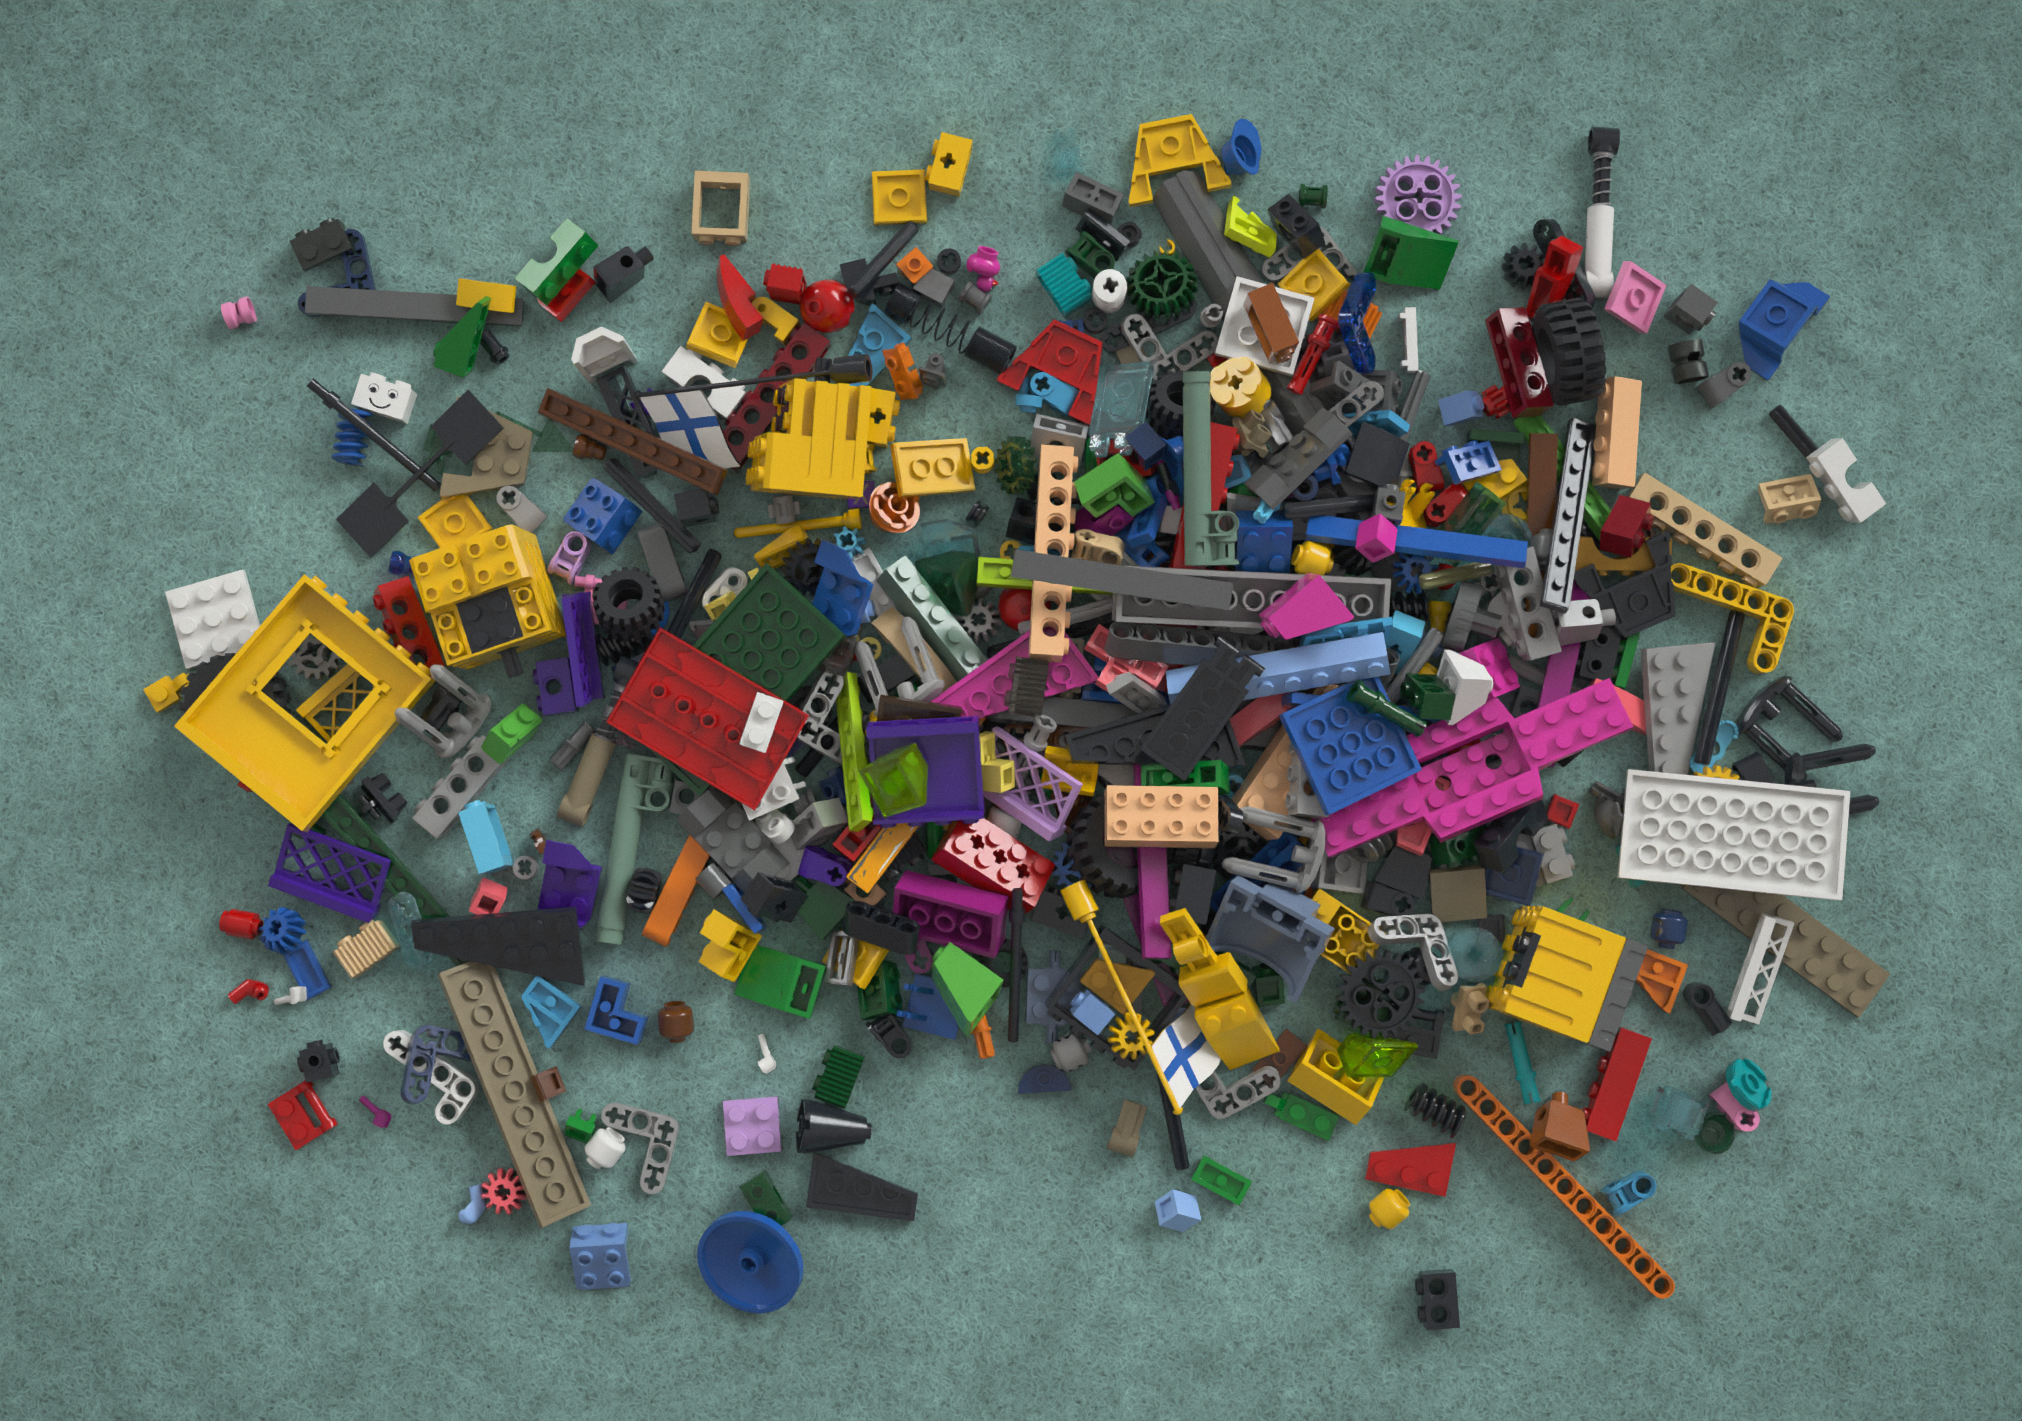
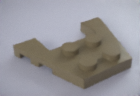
M489 411L504 429L475 456L471 477L443 473L440 498L449 499L452 496L473 495L475 492L496 491L504 486H525L533 432Z

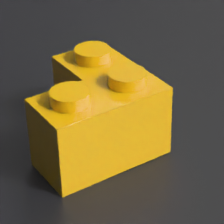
M713 909L712 913L705 919L703 928L700 931L702 935L711 941L703 949L702 956L698 962L719 976L735 982L762 935L759 933L754 934L747 925Z

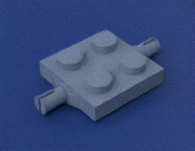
M1049 950V966L1041 969L1027 968L1025 1023H1039L1047 1026L1046 1043H1051V1040L1053 1043L1057 1039L1058 1027L1066 1024L1070 1025L1063 1019L1060 1022L1056 1021L1047 1013L1049 1009L1044 1003L1068 971L1060 967L1061 951L1056 950V953L1055 950ZM1082 970L1058 1001L1059 1004L1069 1011L1073 1007L1070 1005L1072 1000L1081 992L1082 983L1079 979L1082 977Z

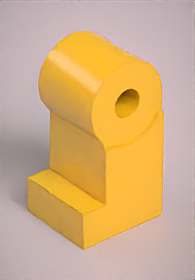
M758 297L752 301V305L764 318L762 324H768L777 331L774 335L776 340L786 346L789 342L788 337L796 326H801L799 320L766 297Z

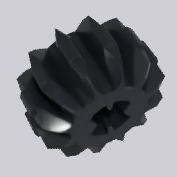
M1522 243L1520 249L1514 245L1510 249L1511 253H1505L1503 256L1506 262L1501 265V269L1508 271L1503 278L1507 280L1512 277L1514 279L1511 282L1512 287H1515L1518 282H1520L1522 290L1527 288L1528 283L1533 286L1537 269L1544 265V262L1540 260L1545 256L1544 253H1539L1538 255L1535 253L1537 246L1533 245L1528 250L1526 243ZM1523 261L1528 264L1526 270L1520 268Z
M1334 544L1331 550L1336 555L1334 561L1339 562L1340 569L1345 568L1349 575L1353 573L1356 576L1364 574L1377 563V561L1372 563L1353 546Z
M637 868L634 871L627 891L626 905L628 909L648 914L653 911L662 883L661 873L650 868Z

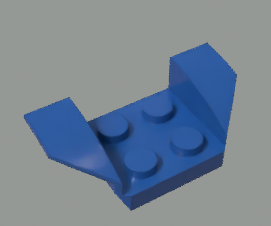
M1770 279L1739 320V334L1745 363L1750 369L1768 381L1782 363L1785 350L1811 315L1814 314L1816 316L1830 296L1809 282L1780 284Z
M822 540L815 563L823 566L824 569L812 604L846 634V637L855 635L860 627L874 584L860 576L846 550Z

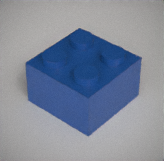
M1236 510L1235 514L1239 519V528L1237 530V541L1235 542V559L1239 560V564L1234 565L1235 571L1289 574L1293 535L1292 519L1284 518L1282 510L1273 511L1269 519L1261 524L1253 518L1255 511Z

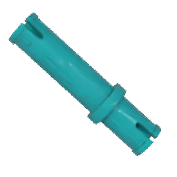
M1517 1021L1514 1022L1516 1034L1513 1032L1511 1023L1504 1024V1027L1506 1028L1517 1072L1515 1079L1519 1081L1523 1104L1526 1105L1531 1104L1529 1092L1532 1094L1534 1103L1540 1102L1541 1098L1534 1077H1537L1536 1071L1532 1070L1521 1025L1522 1022Z

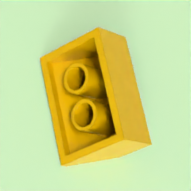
M1318 1028L1307 1044V1048L1295 1063L1287 1081L1354 1125H1357L1372 1108L1387 1072Z

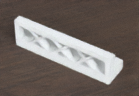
M1761 912L1727 1010V1015L1730 1019L1740 1022L1743 1019L1755 1024L1760 1023L1794 926L1793 921ZM1775 923L1786 926L1783 935L1772 941L1771 934ZM1780 943L1777 950L1775 944ZM1772 947L1775 953L1774 961L1763 966L1762 960L1767 948ZM1771 968L1770 973L1768 975L1766 970ZM1763 972L1767 980L1765 987L1754 991L1753 986L1757 974ZM1762 993V996L1759 1001L1757 995ZM1753 997L1758 1005L1755 1016L1744 1013L1748 1000Z

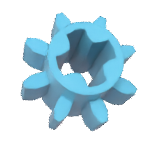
M844 526L841 533H834L837 543H833V545L846 550L851 560L854 561V555L858 553L864 554L861 545L865 544L866 541L864 537L857 538L860 533L857 528L851 532ZM845 541H847V542L853 541V545H852V546H850V545H846V546H845V545H844V542H845Z

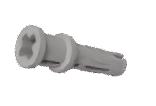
M1038 714L1034 717V725L1031 731L1026 733L1024 737V744L1037 753L1046 749L1050 733L1054 732L1057 728L1056 722L1043 714ZM1020 753L1017 759L1019 767L1029 766L1026 755ZM1030 769L1021 771L1023 780H1025ZM1015 778V787L1012 788V789H1017V788H1018V784H1017L1016 778Z

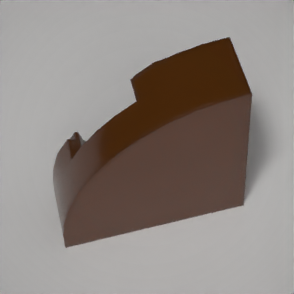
M537 828L530 833V838L534 840V846L538 853L544 855L546 838L540 829Z

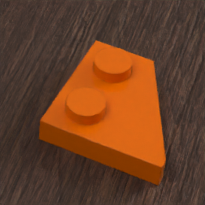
M1647 949L1636 982L1664 1012L1670 1014L1688 964Z

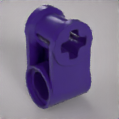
M807 845L803 852L798 873L803 877L818 880L831 886H840L848 879L846 876L853 868V865L845 857L830 853L817 846ZM838 867V868H839V873L842 874V875H841V876L837 875V874H838V870H836V869H834V868Z

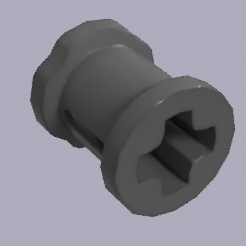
M969 281L959 295L958 301L967 303L977 310L976 313L978 315H981L990 303L993 295L983 293L974 287L972 281Z

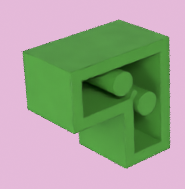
M1119 453L1074 482L1082 506L1096 518L1117 504L1122 506L1133 517L1155 503L1147 480Z

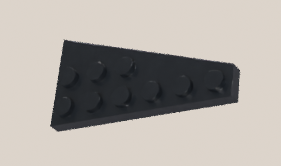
M577 907L415 919L411 922L414 949L585 986Z

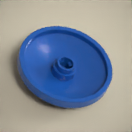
M749 1211L726 1213L709 1225L698 1244L697 1261L704 1281L717 1297L741 1311L768 1313L778 1310L793 1298L801 1285L804 1270L802 1256L797 1244L781 1225L764 1215Z

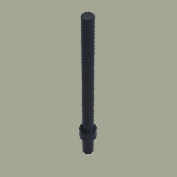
M314 378L307 384V387L323 400L322 403L330 410L332 408L335 409L413 475L421 468L409 456L339 400L341 397L333 390L330 392ZM427 471L419 478L434 492L441 485Z
M1013 888L1012 908L1009 909L1011 947L1008 1041L1018 1042L1022 923L1025 922V909L1023 908V889Z

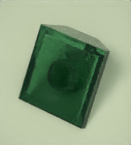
M953 550L915 561L918 572L950 613L965 616L971 614L979 587L977 586L978 562L975 553Z

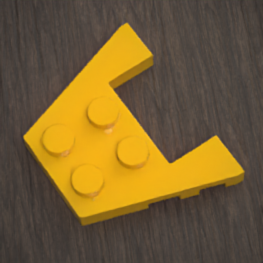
M1192 114L1139 125L1129 207L1153 203L1149 176L1203 166L1208 192L1232 187L1229 176L1223 170L1219 159L1213 153Z

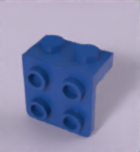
M592 478L564 516V522L613 555L643 511L621 494L599 480Z

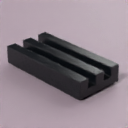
M1090 208L1083 214L1076 227L1078 232L1085 231L1114 256L1116 262L1130 243V240Z

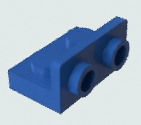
M1477 440L1466 443L1460 449L1457 446L1449 447L1443 450V456L1435 461L1436 466L1446 464L1455 485L1490 476L1502 470L1490 441L1478 443Z

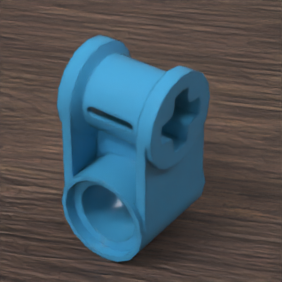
M1045 372L1036 373L1032 377L1029 386L1031 395L1043 397V403L1056 412L1060 410L1059 413L1061 415L1069 417L1068 414L1079 390ZM1044 380L1047 382L1046 388L1048 390L1043 388L1040 392L1037 390L1038 385L1035 382L1041 383Z
M1635 1171L1620 1180L1608 1184L1600 1192L1602 1195H1606L1613 1208L1612 1213L1616 1216L1630 1210L1636 1204L1654 1195L1657 1185L1654 1178L1643 1171ZM1640 1178H1646L1648 1182L1646 1189L1643 1191L1636 1190V1182Z

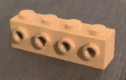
M1614 376L1606 378V383L1603 386L1604 390L1598 397V407L1595 416L1596 436L1593 444L1595 451L1594 465L1592 467V486L1625 489L1635 487L1642 381Z

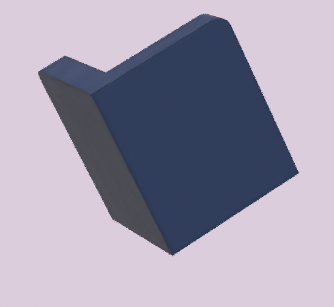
M1144 422L1126 436V441L1138 454L1139 464L1145 471L1167 456L1166 444L1147 422Z

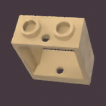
M695 171L691 232L694 240H698V243L706 245L714 244V240L725 241L726 245L738 246L741 242H747L750 177L748 173ZM703 188L740 189L738 229L701 227Z

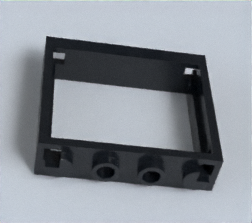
M1102 924L1097 930L1101 941L1107 942L1141 968L1154 970L1156 973L1154 977L1174 991V994L1148 1028L1154 1031V1035L1147 1037V1039L1154 1042L1162 1030L1167 1027L1187 997L1179 986V979L1150 959H1142V952ZM1092 937L1044 1002L1049 1009L1047 1013L1058 1022L1062 1019L1070 1024L1069 1030L1080 1038L1086 1035L1093 1040L1090 1044L1099 1052L1104 1053L1108 1051L1114 1056L1112 1060L1124 1069L1129 1066L1135 1070L1145 1055L1138 1050L1137 1059L1133 1060L1129 1053L1125 1059L1121 1058V1050L1113 1052L1111 1049L1114 1043L1108 1042L1107 1038L1101 1033L1099 1035L1095 1034L1073 1016L1068 1009L1058 1003L1059 999L1098 948L1094 937Z

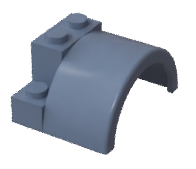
M1238 875L1230 882L1205 939L1214 952L1231 951L1241 953L1271 967L1285 980L1289 989L1287 999L1297 1002L1318 957L1324 952L1335 928L1315 918L1321 905L1310 898L1296 893L1295 890L1274 883H1268L1261 888Z

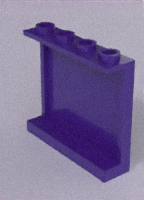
M978 716L868 722L866 734L867 739H869L874 805L873 825L880 824L882 828H892L897 826L898 823H908V826L916 827L924 825V822L948 825L952 823L951 821L962 820L965 824L979 822V819H984Z

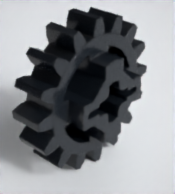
M806 538L804 545L797 541V549L789 548L790 557H783L782 559L787 565L781 568L785 575L784 578L803 596H805L807 591L812 596H815L824 569L823 566L815 563L821 544L819 538L815 540L814 544L809 538Z
M1243 823L1238 834L1221 830L1212 864H1215L1213 866L1214 870L1218 873L1221 872L1225 879L1229 876L1232 878L1235 874L1229 873L1222 867V857L1226 859L1235 857L1249 861L1267 844L1266 841L1260 839L1261 835ZM1246 836L1251 839L1253 846L1248 844Z

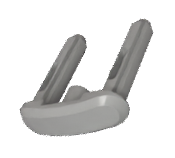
M905 617L902 620L901 628L923 685L917 687L918 690L915 692L911 682H904L897 686V691L901 698L931 702L941 694L945 683L942 679H938L917 623L911 617ZM859 641L855 645V655L876 707L873 714L877 717L880 695L888 696L870 647L864 641ZM919 652H920L921 655H922V658H923V660H924V663H925V665H926L927 670H925V667H924V665H923V662H922V660H921V657H920V655H919ZM872 677H873L874 680H875V683H876V685H877L879 694H878V692H877V689H876V687H875V684H874V681H873Z
M435 664L430 667L431 677L468 705L465 708L468 710L466 715L463 716L458 712L451 714L448 718V725L453 728V731L450 734L446 732L444 735L408 708L399 707L395 710L394 715L397 722L433 747L438 757L448 758L462 749L479 730L490 712L491 700L488 695L477 693L443 665ZM462 687L465 689L468 695H462L458 692V688ZM428 730L434 736L429 738L423 734V731Z
M1250 806L1240 808L1243 811L1244 822L1309 837L1310 844L1308 848L1295 845L1293 848L1292 861L1303 863L1299 873L1235 857L1224 859L1222 867L1231 874L1295 888L1298 894L1307 890L1317 875L1325 849V827L1321 820L1317 818L1315 822ZM1275 821H1280V822H1284V823H1288V824H1292V825H1297V826H1299V827H1295V826H1291V825H1287V824H1283V823H1279V822H1275Z

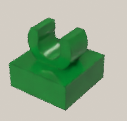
M578 1109L575 1117L569 1116L565 1125L564 1135L587 1144L595 1131L596 1115L592 1114L590 1120L585 1121L581 1119L583 1110Z

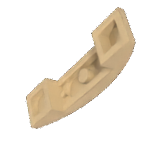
M891 606L875 619L871 625L887 644L890 643L921 680L901 628L904 617ZM924 640L938 679H942L945 683L942 694L956 684L957 681ZM919 652V655H920V657H921V660H922V662H923V665H924V667H925V670H927L926 665H925V663H924V660H923V658H922V655H921V653Z

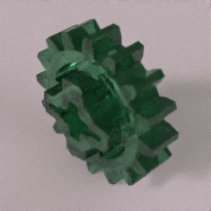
M1008 436L1007 441L1001 442L1002 449H997L998 456L994 461L998 464V468L994 470V473H998L996 482L1002 483L1000 489L1006 491V494H1024L1025 490H1030L1029 482L1035 481L1033 476L1037 472V468L1034 467V463L1038 459L1033 454L1036 449L1035 447H1030L1031 441L1026 440V437Z

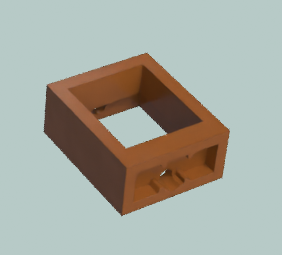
M1272 282L1247 293L1243 306L1269 364L1274 361L1277 364H1281L1292 358L1299 340Z

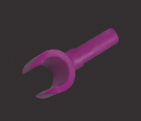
M365 1096L360 1097L359 1101L375 1114L372 1123L380 1128H387L392 1118L391 1114L383 1109H379Z

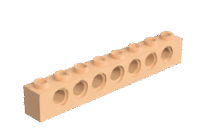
M1041 445L1034 552L1048 554V550L1056 549L1060 552L1061 556L1068 557L1069 550L1074 548V534L1070 533V524L1075 523L1076 508L1071 507V498H1076L1077 493L1075 484L1072 482L1073 472L1077 473L1078 456H1073L1074 447ZM1054 472H1060L1064 475L1065 478L1062 480H1056L1051 476V474ZM1054 497L1060 498L1064 504L1055 506L1050 502V499ZM1057 523L1062 527V530L1054 532L1050 530L1048 525ZM1033 580L1028 661L1061 663L1063 654L1068 655L1069 638H1064L1065 628L1070 627V612H1066V602H1071L1072 586ZM1054 601L1058 605V609L1048 610L1044 603ZM1052 627L1056 630L1057 635L1053 637L1046 636L1043 633V629Z

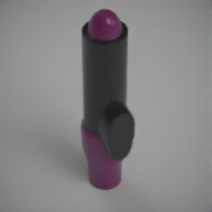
M1161 459L1157 462L1156 468L1167 500L1174 511L1181 508L1178 495L1179 489L1176 481L1172 480L1167 463Z

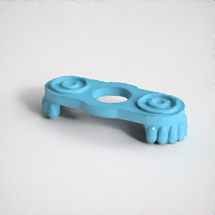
M1722 720L1720 722L1715 741L1719 744V752L1711 757V762L1707 767L1711 768L1717 760H1720L1731 741L1738 738V727H1736L1737 725L1733 721ZM1695 751L1690 758L1689 768L1693 773L1697 771L1703 774L1704 765H1699L1694 761Z

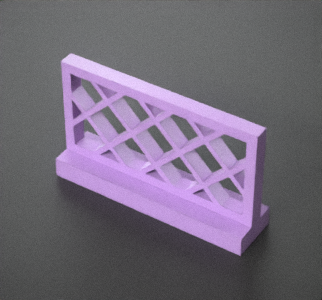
M993 727L992 732H995L996 759L1009 755L1010 760L1014 761L1015 778L1018 788L1010 789L1003 793L983 791L984 797L1047 841L1062 836L1067 827L1064 823L1083 784L1037 752L1029 749L1025 744L1000 727ZM998 737L1005 741L1008 752L998 753L996 746ZM1021 752L1026 755L1029 766L1020 768L1015 753ZM1042 766L1048 771L1050 781L1041 783L1037 767ZM1030 769L1034 785L1025 786L1021 771ZM1064 781L1072 787L1069 796L1062 797L1058 782ZM1051 784L1056 799L1046 801L1042 786ZM1036 788L1040 803L1034 804L1031 802L1027 790ZM1057 803L1060 811L1058 819L1050 814L1049 804Z

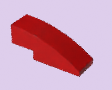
M1560 236L1549 243L1544 265L1536 271L1526 311L1530 318L1533 319L1535 311L1543 304L1563 300L1579 264L1583 246L1564 236Z
M725 254L719 257L716 269L720 299L732 327L741 340L745 341L760 332L764 318L752 305L756 293Z

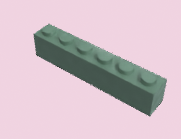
M906 555L886 568L876 581L904 617H911L917 623L922 638L941 659L957 682L987 661L986 657Z

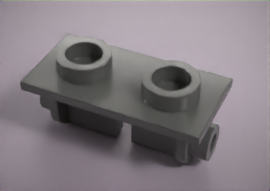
M933 353L929 356L925 368L919 366L920 379L924 380L925 385L933 388H939L940 385L946 387L947 385L946 375L944 374V359L938 353Z

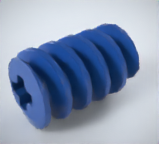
M352 409L364 420L366 417H373L371 412ZM338 413V417L344 421L338 422L336 426L343 432L335 433V438L341 442L333 444V448L340 453L332 454V459L341 464L364 467L358 460L367 458V455L361 453L360 449L369 447V445L362 442L363 438L369 437Z

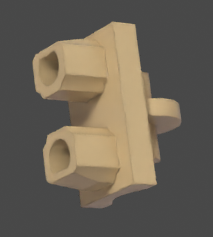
M1483 982L1478 983L1476 986H1460L1459 992L1452 994L1451 1003L1455 1006L1452 1028L1456 1032L1466 1030L1470 1035L1483 1032L1485 1023L1481 1020V1014L1489 1006V1000L1485 997L1487 986Z

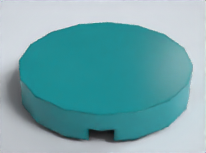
M1739 1058L1729 1063L1726 1068V1080L1732 1095L1739 1104L1747 1110L1754 1112L1767 1107L1771 1102L1772 1091L1770 1087L1767 1088L1765 1081H1767V1078L1761 1068L1746 1058L1743 1060Z

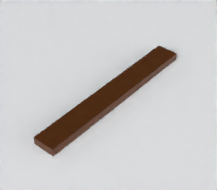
M550 388L546 389L538 410L539 414L712 494H719L728 471L727 469Z
M1529 433L1526 514L1527 548L1533 535L1539 534L1541 529H1552L1556 503L1558 434ZM1540 570L1542 580L1544 581L1545 570ZM1524 597L1526 607L1523 610L1527 612L1530 609V602ZM1530 624L1528 627V633L1532 638L1537 635V628L1534 624Z

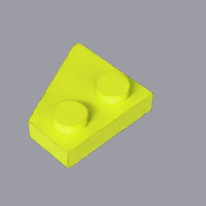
M1233 196L1227 206L1224 235L1270 258L1276 251L1277 233L1268 225H1265L1254 212L1247 215L1237 205L1240 200Z

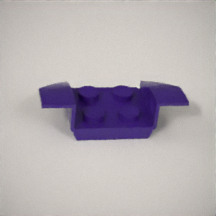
M546 840L542 863L546 864L537 910L577 907L580 929L593 916L602 867L590 864L572 844Z

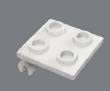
M794 757L784 759L755 811L742 803L749 821L800 799L797 790L806 787L805 782L793 784L786 769V765L796 762Z

